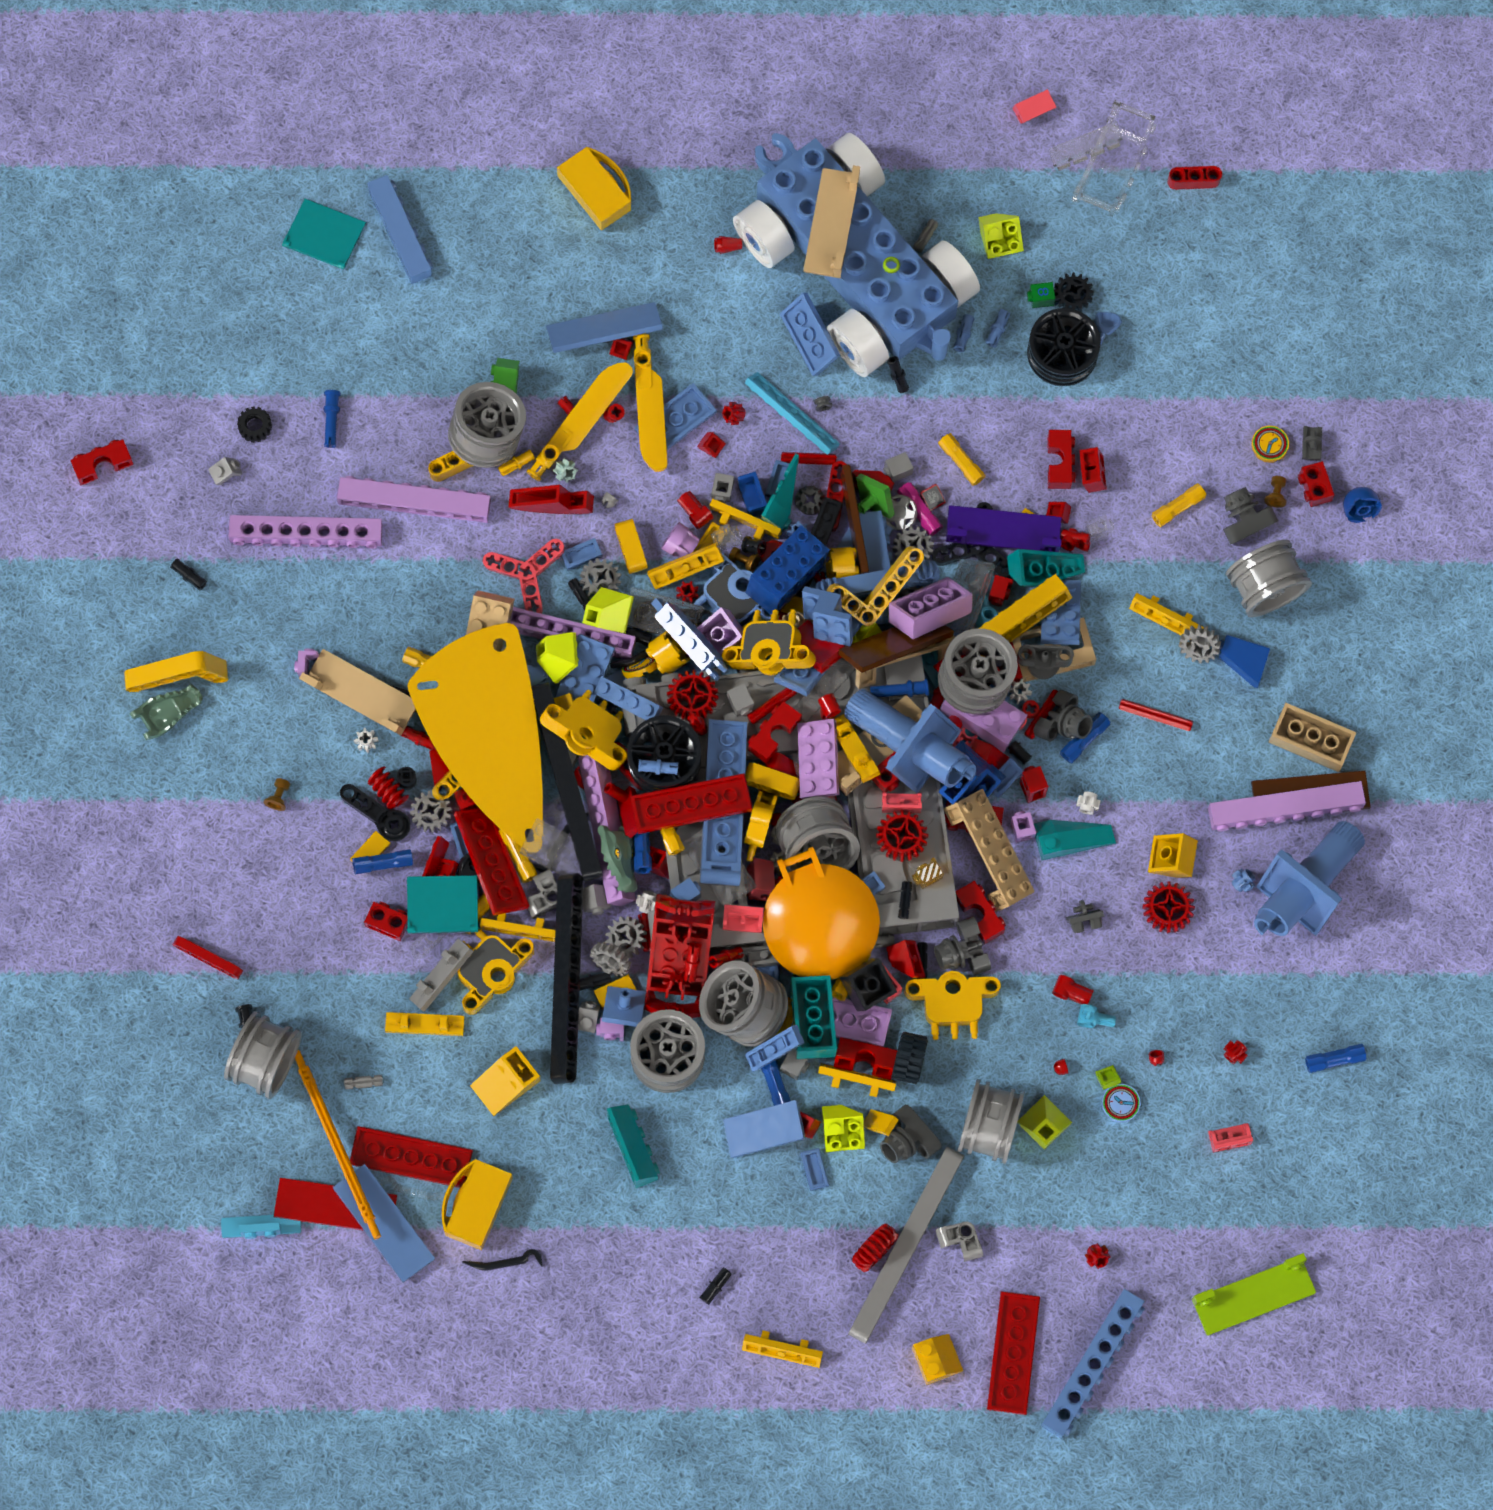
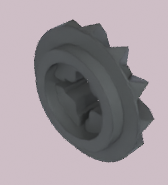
M806 485L799 489L795 495L796 507L804 514H816L820 511L825 495L821 489L816 488L814 485ZM815 495V497L813 498V501L815 503H812L811 501L806 503V496L811 497Z

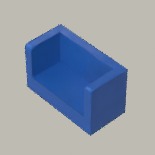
M756 471L739 476L737 485L747 513L752 516L761 515L767 502Z

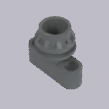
M1246 487L1223 497L1226 502V512H1231V514L1227 515L1228 518L1235 516L1237 520L1236 523L1223 529L1230 545L1278 522L1271 506L1258 512L1255 511L1253 506L1259 503L1258 501L1253 502L1252 499L1255 497L1248 492Z
M1023 645L1018 650L1017 661L1022 666H1028L1029 672L1034 677L1049 679L1057 673L1060 667L1065 668L1071 665L1074 652L1069 646ZM1028 653L1029 655L1027 659H1024L1021 654ZM1066 654L1069 656V659L1063 660L1060 658V655Z
M1059 690L1052 699L1058 708L1056 711L1048 712V716L1051 717L1050 720L1040 717L1035 724L1034 735L1049 742L1053 741L1058 734L1070 739L1086 738L1092 729V717L1077 706V695Z
M973 916L956 922L960 941L952 935L949 939H943L939 945L934 946L935 957L942 970L964 968L965 959H967L973 975L991 970V963L988 954L983 953L981 947L983 944L982 941H979L977 935L980 933V930Z
M906 1104L892 1114L899 1120L890 1135H885V1139L880 1143L883 1155L892 1163L907 1160L916 1154V1150L922 1157L928 1159L942 1147L934 1133L916 1112Z

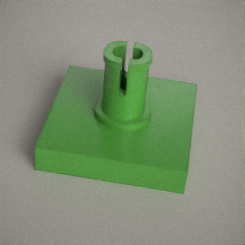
M859 474L856 477L861 500L857 504L858 511L865 514L870 509L872 511H881L882 515L889 519L893 517L895 513L889 486Z

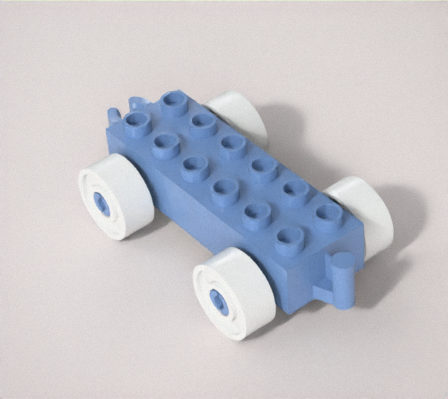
M774 133L772 135V145L779 147L783 152V156L776 161L770 160L766 156V151L762 146H756L755 161L766 175L757 182V200L733 217V224L747 249L767 268H772L794 252L793 241L806 255L822 169L852 172L853 165L860 166V176L841 278L824 276L852 308L827 326V331L836 345L841 358L858 375L867 377L889 359L888 350L900 360L916 347L930 354L935 360H943L947 356L951 335L947 329L942 328L956 318L958 307L980 291L977 276L964 256L947 241H940L922 256H919L868 198L870 194L885 184V176L873 153L854 134L846 133L826 149L815 138L797 151L786 136ZM887 257H895L899 260L900 268L896 273H888L884 270L883 262ZM890 261L886 264V266L890 269H893L897 266V264L893 261Z

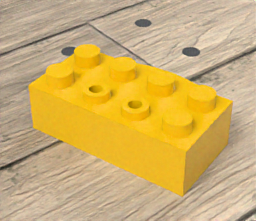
M585 147L557 167L558 178L601 231L631 211V191L627 178L620 167L603 153ZM599 162L608 165L618 175L624 185L625 192L620 189L614 177Z
M477 1159L463 1167L449 1184L443 1199L442 1224L445 1236L482 1251L512 1182V1174ZM463 1176H467V1180L463 1183L455 1197L452 1215L447 1217L446 1211L449 1197L458 1181Z

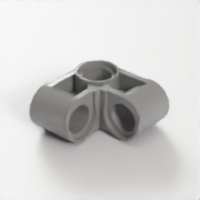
M550 869L532 877L540 892L527 898L530 905L527 910L532 919L541 917L556 908L557 900L554 902L548 900L551 894L557 895V883Z
M962 1222L936 1229L941 1249L959 1244L964 1262L983 1257L981 1244L972 1223ZM963 1227L969 1228L971 1235L963 1236L960 1229Z

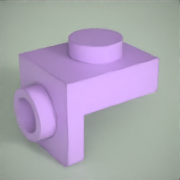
M310 648L298 651V661H295L294 669L299 677L302 672L308 675L309 660H317L319 657L318 651Z

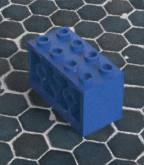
M801 525L750 576L745 593L770 615H772L774 609L780 611L824 567L830 549Z

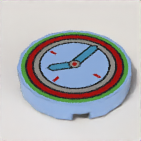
M1117 1084L1105 1091L1101 1105L1104 1114L1111 1121L1126 1123L1138 1114L1141 1102L1140 1096L1134 1088L1126 1084Z

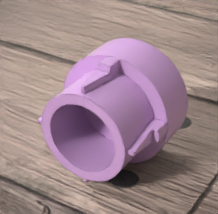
M678 522L663 543L661 549L674 557L680 558L692 553L700 539L692 534L693 532L689 528Z

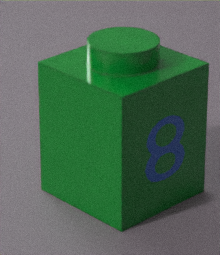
M1053 282L1030 285V290L1027 291L1028 303L1031 302L1032 308L1054 306Z

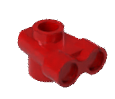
M1074 528L1062 530L1061 547L1063 549L1072 551L1077 547L1079 550L1088 552L1090 548V534L1079 533Z

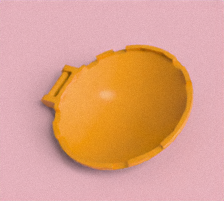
M812 846L807 848L808 851L785 860H777L783 878L771 891L766 901L763 913V932L770 952L785 969L799 977L830 975L832 980L860 966L868 958L878 938L880 916L876 900L869 887L857 875L845 868L830 864H820ZM809 858L813 862L790 872L786 870V867Z

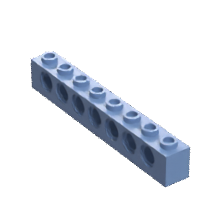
M1126 1289L1122 1291L1041 1426L1061 1439L1064 1434L1066 1436L1069 1435L1074 1427L1071 1425L1074 1417L1076 1419L1080 1417L1084 1410L1081 1408L1083 1402H1089L1094 1394L1091 1390L1094 1384H1100L1104 1377L1102 1374L1105 1367L1109 1369L1115 1358L1111 1357L1115 1350L1119 1352L1123 1346L1124 1341L1121 1339L1125 1333L1129 1335L1135 1326L1132 1323L1135 1316L1139 1318L1145 1308L1142 1307L1144 1303L1142 1299ZM1127 1310L1130 1313V1318H1122L1120 1311ZM1113 1326L1117 1327L1120 1330V1334L1117 1336L1112 1335L1110 1328ZM1100 1344H1108L1110 1351L1102 1352L1099 1347ZM1091 1360L1098 1361L1100 1368L1092 1369L1089 1362ZM1079 1378H1088L1090 1384L1088 1386H1082L1079 1382ZM1077 1394L1079 1402L1072 1403L1069 1400V1395ZM1062 1410L1068 1412L1069 1419L1062 1420L1059 1417V1412Z

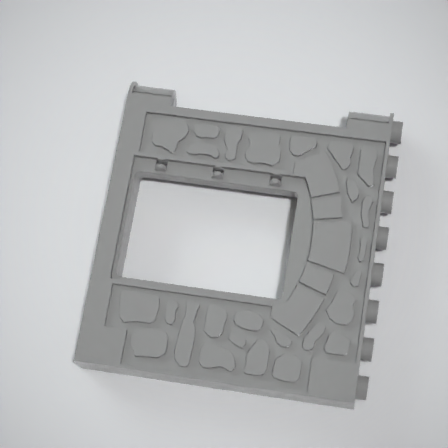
M915 656L877 668L876 684L871 686L904 684L908 680L912 682L924 681L922 656ZM840 661L833 664L826 671L808 696L797 692L795 696L785 703L802 714L800 723L819 721L822 719L820 716L821 706L818 699L833 693L841 709V712L835 717L837 718L844 714L846 705L853 694L861 689H866L870 692V686L859 689L855 685L856 669L849 662ZM714 668L720 677L718 681H715L706 671H700L699 674L701 672L704 673L703 678L710 676L709 682H715L713 688H718L716 695L719 698L715 701L717 707L712 708V714L706 712L707 718H703L707 727L709 719L748 722L746 760L759 759L748 751V741L753 734L757 735L761 730L759 727L765 719L769 720L772 714L770 712L754 724L749 721L747 715L736 717L727 699V691L745 684L754 702L753 710H755L786 687L774 682L776 675H764L758 668L737 669L736 674L722 675L720 669ZM679 673L665 674L661 677V682L646 684V679L642 677H633L623 681V687L662 706L663 709L660 716L667 715L681 719L682 714L675 716L676 710H670L672 704H667L669 697L666 696L667 692L670 691L668 689L669 684H673L672 679L679 680ZM690 683L682 686L679 691L688 689ZM696 684L698 690L707 693L704 687ZM692 689V694L690 696L691 703H693V699L695 696L694 689ZM925 694L909 697L922 711L929 706L928 698ZM905 695L878 698L892 707ZM678 699L682 706L689 708L687 702ZM706 701L697 703L695 709L703 706ZM622 708L625 736L630 739L633 731L645 720ZM686 716V718L683 721L690 725L689 721L687 720L688 717ZM849 721L857 735L864 731ZM796 726L791 734L784 730L772 732L771 738L779 744L778 753L785 756L799 754L798 726ZM708 732L702 736L698 735L701 744V766L695 780L701 782L706 779ZM664 733L662 737L664 740H667L670 735ZM837 741V749L841 751L842 748ZM680 744L678 748L685 749L686 746L684 744ZM661 751V755H668V751ZM678 763V769H682L684 764ZM660 773L662 777L666 775L665 773ZM888 775L881 776V779L885 782L891 780ZM932 776L928 778L919 793H922L921 814L911 813V817H914L916 814L918 815L917 821H924L922 826H927V831L924 832L929 835L927 839H924L927 841V846H922L924 848L923 853L917 851L919 854L917 858L911 855V861H908L907 857H904V862L900 861V857L893 861V855L891 854L887 858V850L881 852L880 848L882 846L877 845V841L880 840L876 838V833H879L877 826H882L880 821L881 819L886 820L887 814L893 817L892 813H882L883 792L872 780H869L865 783L862 782L847 795L851 828L854 830L860 844V852L856 860L858 877L863 879L875 871L885 885L884 890L874 895L880 916L878 936H886L889 933L890 935L954 928L956 927V922L959 921L942 795L939 793L941 789L940 782ZM902 781L898 782L899 786L894 791L887 792L917 794ZM703 821L674 827L676 833L680 836L685 850L671 856L668 855L666 850L670 888L673 889L690 877L693 882L696 881L701 887V898L697 901H716L709 957L720 954L722 950H730L735 947L747 948L767 945L763 932V921L762 933L723 930L724 905L748 906L742 859L739 886L700 883ZM896 823L890 828H899L903 823ZM909 825L908 830L918 837L916 830ZM905 829L903 830V833L899 835V843H901V840L905 836ZM886 835L889 843L895 847L896 841L890 838L889 835ZM912 843V845L904 844L901 849H908L912 847L914 843ZM934 863L929 881L926 882L930 865ZM937 864L939 867L937 870L936 877L933 878V874ZM927 866L924 879L922 881V872L923 869ZM903 881L912 882L908 919L898 918ZM733 894H737L738 904H734ZM655 910L648 913L651 941Z

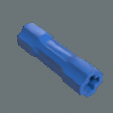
M1098 712L1092 718V729L1086 738H1075L1069 741L1060 751V755L1068 763L1072 764L1082 754V751L1111 725L1110 720L1103 713Z
M637 832L634 835V870L637 874H648L652 870L649 842L650 832L642 834Z
M408 849L375 856L352 858L354 874L356 875L388 868L412 866L413 859L411 850Z
M1358 1044L1345 1049L1306 1056L1305 1063L1308 1072L1313 1073L1326 1068L1366 1061L1367 1058L1364 1045Z
M777 1060L761 1068L772 1096L773 1105L790 1102L789 1094L785 1089L778 1069Z

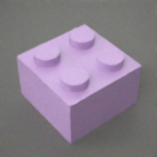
M721 607L697 627L721 656L725 648L741 646L744 629L728 609Z

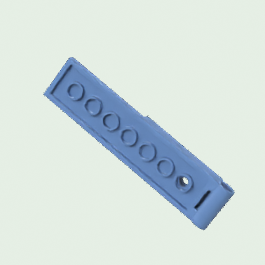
M709 719L705 781L745 773L748 722ZM743 813L703 821L700 883L740 885Z

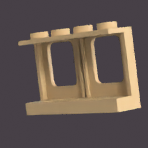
M1084 617L1080 618V634L1084 646L1083 648L1073 650L1074 657L1071 665L1065 668L1060 667L1056 674L1095 665L1096 656ZM1035 626L1030 631L1024 632L1011 641L1013 642L1016 655L1022 646L1020 641L1041 636V626ZM1044 644V645L1061 646V644ZM1061 654L1060 658L1063 660H1068L1069 656L1066 654ZM1019 664L1023 682L1038 679L1029 672L1028 666Z

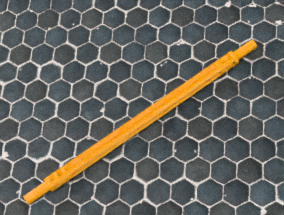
M298 1050L295 1060L299 1067L298 1072L301 1075L303 1084L308 1091L348 1182L364 1223L368 1224L373 1238L379 1239L381 1234L375 1223V1215L366 1199L315 1083L309 1066H306L302 1054Z

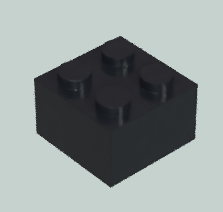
M871 958L839 977L857 1011H866L897 993L880 958Z

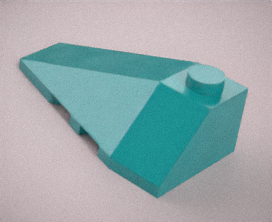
M796 453L785 471L784 480H780L777 485L776 495L772 494L761 515L763 521L780 528L782 532L784 529L787 530L792 522L790 516L799 455Z
M1018 549L1007 556L1009 575L1020 586L1038 587L1054 574L1060 580L1085 573L1083 554Z
M1047 820L1034 823L1035 839L1041 861L1116 844L1112 826L1109 824Z

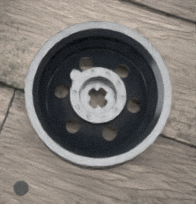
M1058 308L1046 312L1038 318L1031 329L1027 347V358L1031 369L1040 379L1055 386H1071L1080 383L1092 373L1097 362L1101 345L1098 328L1087 315L1075 309ZM1066 326H1069V327L1071 328V329L1068 331V333H1066V330H1065V327H1066ZM1044 349L1049 350L1048 355L1043 353ZM1080 356L1082 359L1076 361L1075 357Z
M662 715L645 720L633 731L628 742L629 772L635 783L646 792L690 784L697 778L701 766V744L698 735L688 723L677 717ZM664 733L670 735L667 740H664L662 737ZM650 741L652 745H645V742ZM684 744L686 748H678V746ZM661 751H668V755H661ZM639 759L651 761L661 759L662 762L684 764L682 769H678L677 775L666 774L662 777L654 772H638Z

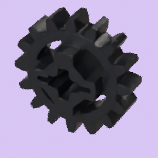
M1075 272L1072 273L1071 277L1067 273L1064 279L1059 277V283L1054 285L1055 302L1059 301L1058 307L1064 306L1065 308L1078 309L1080 312L1082 311V306L1088 308V302H1092L1093 298L1091 296L1094 294V290H1090L1093 286L1092 283L1087 284L1088 278L1083 280L1082 274L1076 277ZM1066 285V289L1061 292L1063 286ZM1084 293H1086L1084 299L1081 300V296H1083Z

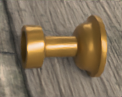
M1272 477L1273 493L1264 498V502L1268 506L1281 508L1286 505V499L1280 494L1281 488L1286 486L1287 480L1285 477Z
M733 547L728 559L733 563L737 560L744 563L746 570L754 573L760 562V554L747 557L740 553L741 550L739 548Z
M277 778L274 786L277 788L274 796H269L263 802L271 809L284 811L286 806L281 797L284 791L289 790L290 782Z

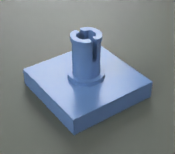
M608 986L602 1022L636 1027L642 1020L646 991Z

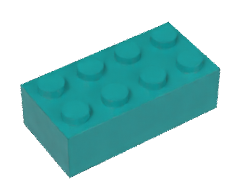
M830 975L791 977L790 991L793 1026H798L805 1042L795 1048L796 1059L836 1057L837 1044Z

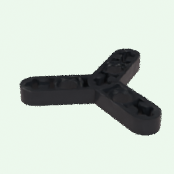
M981 502L976 507L981 509L985 507L993 510L992 506L987 502ZM952 543L936 548L932 554V561H935L938 566L976 557L995 575L1006 578L1011 577L1009 570L1008 573H1001L1002 568L1008 567V561L993 547L980 546L979 550L973 547L970 548V553H967L966 544ZM956 547H961L964 553L961 556H957L953 550ZM948 550H950V555L952 558H949V555H946L948 554ZM938 553H941V555H946L944 556L943 560H940V558H936L938 556ZM988 554H993L996 560L990 563L985 557Z

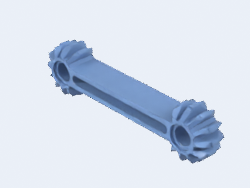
M930 560L922 561L901 589L914 586L926 587L937 582L940 578V571L936 562ZM904 566L898 569V575L905 573ZM889 569L842 578L822 579L816 583L814 588L827 591L831 584L837 583L845 587L856 597L866 596L873 591ZM893 581L887 583V591L893 588ZM838 588L833 593L841 594V589Z

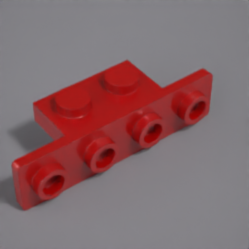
M437 836L422 876L455 875L459 864L456 861L444 859L449 842L442 836Z

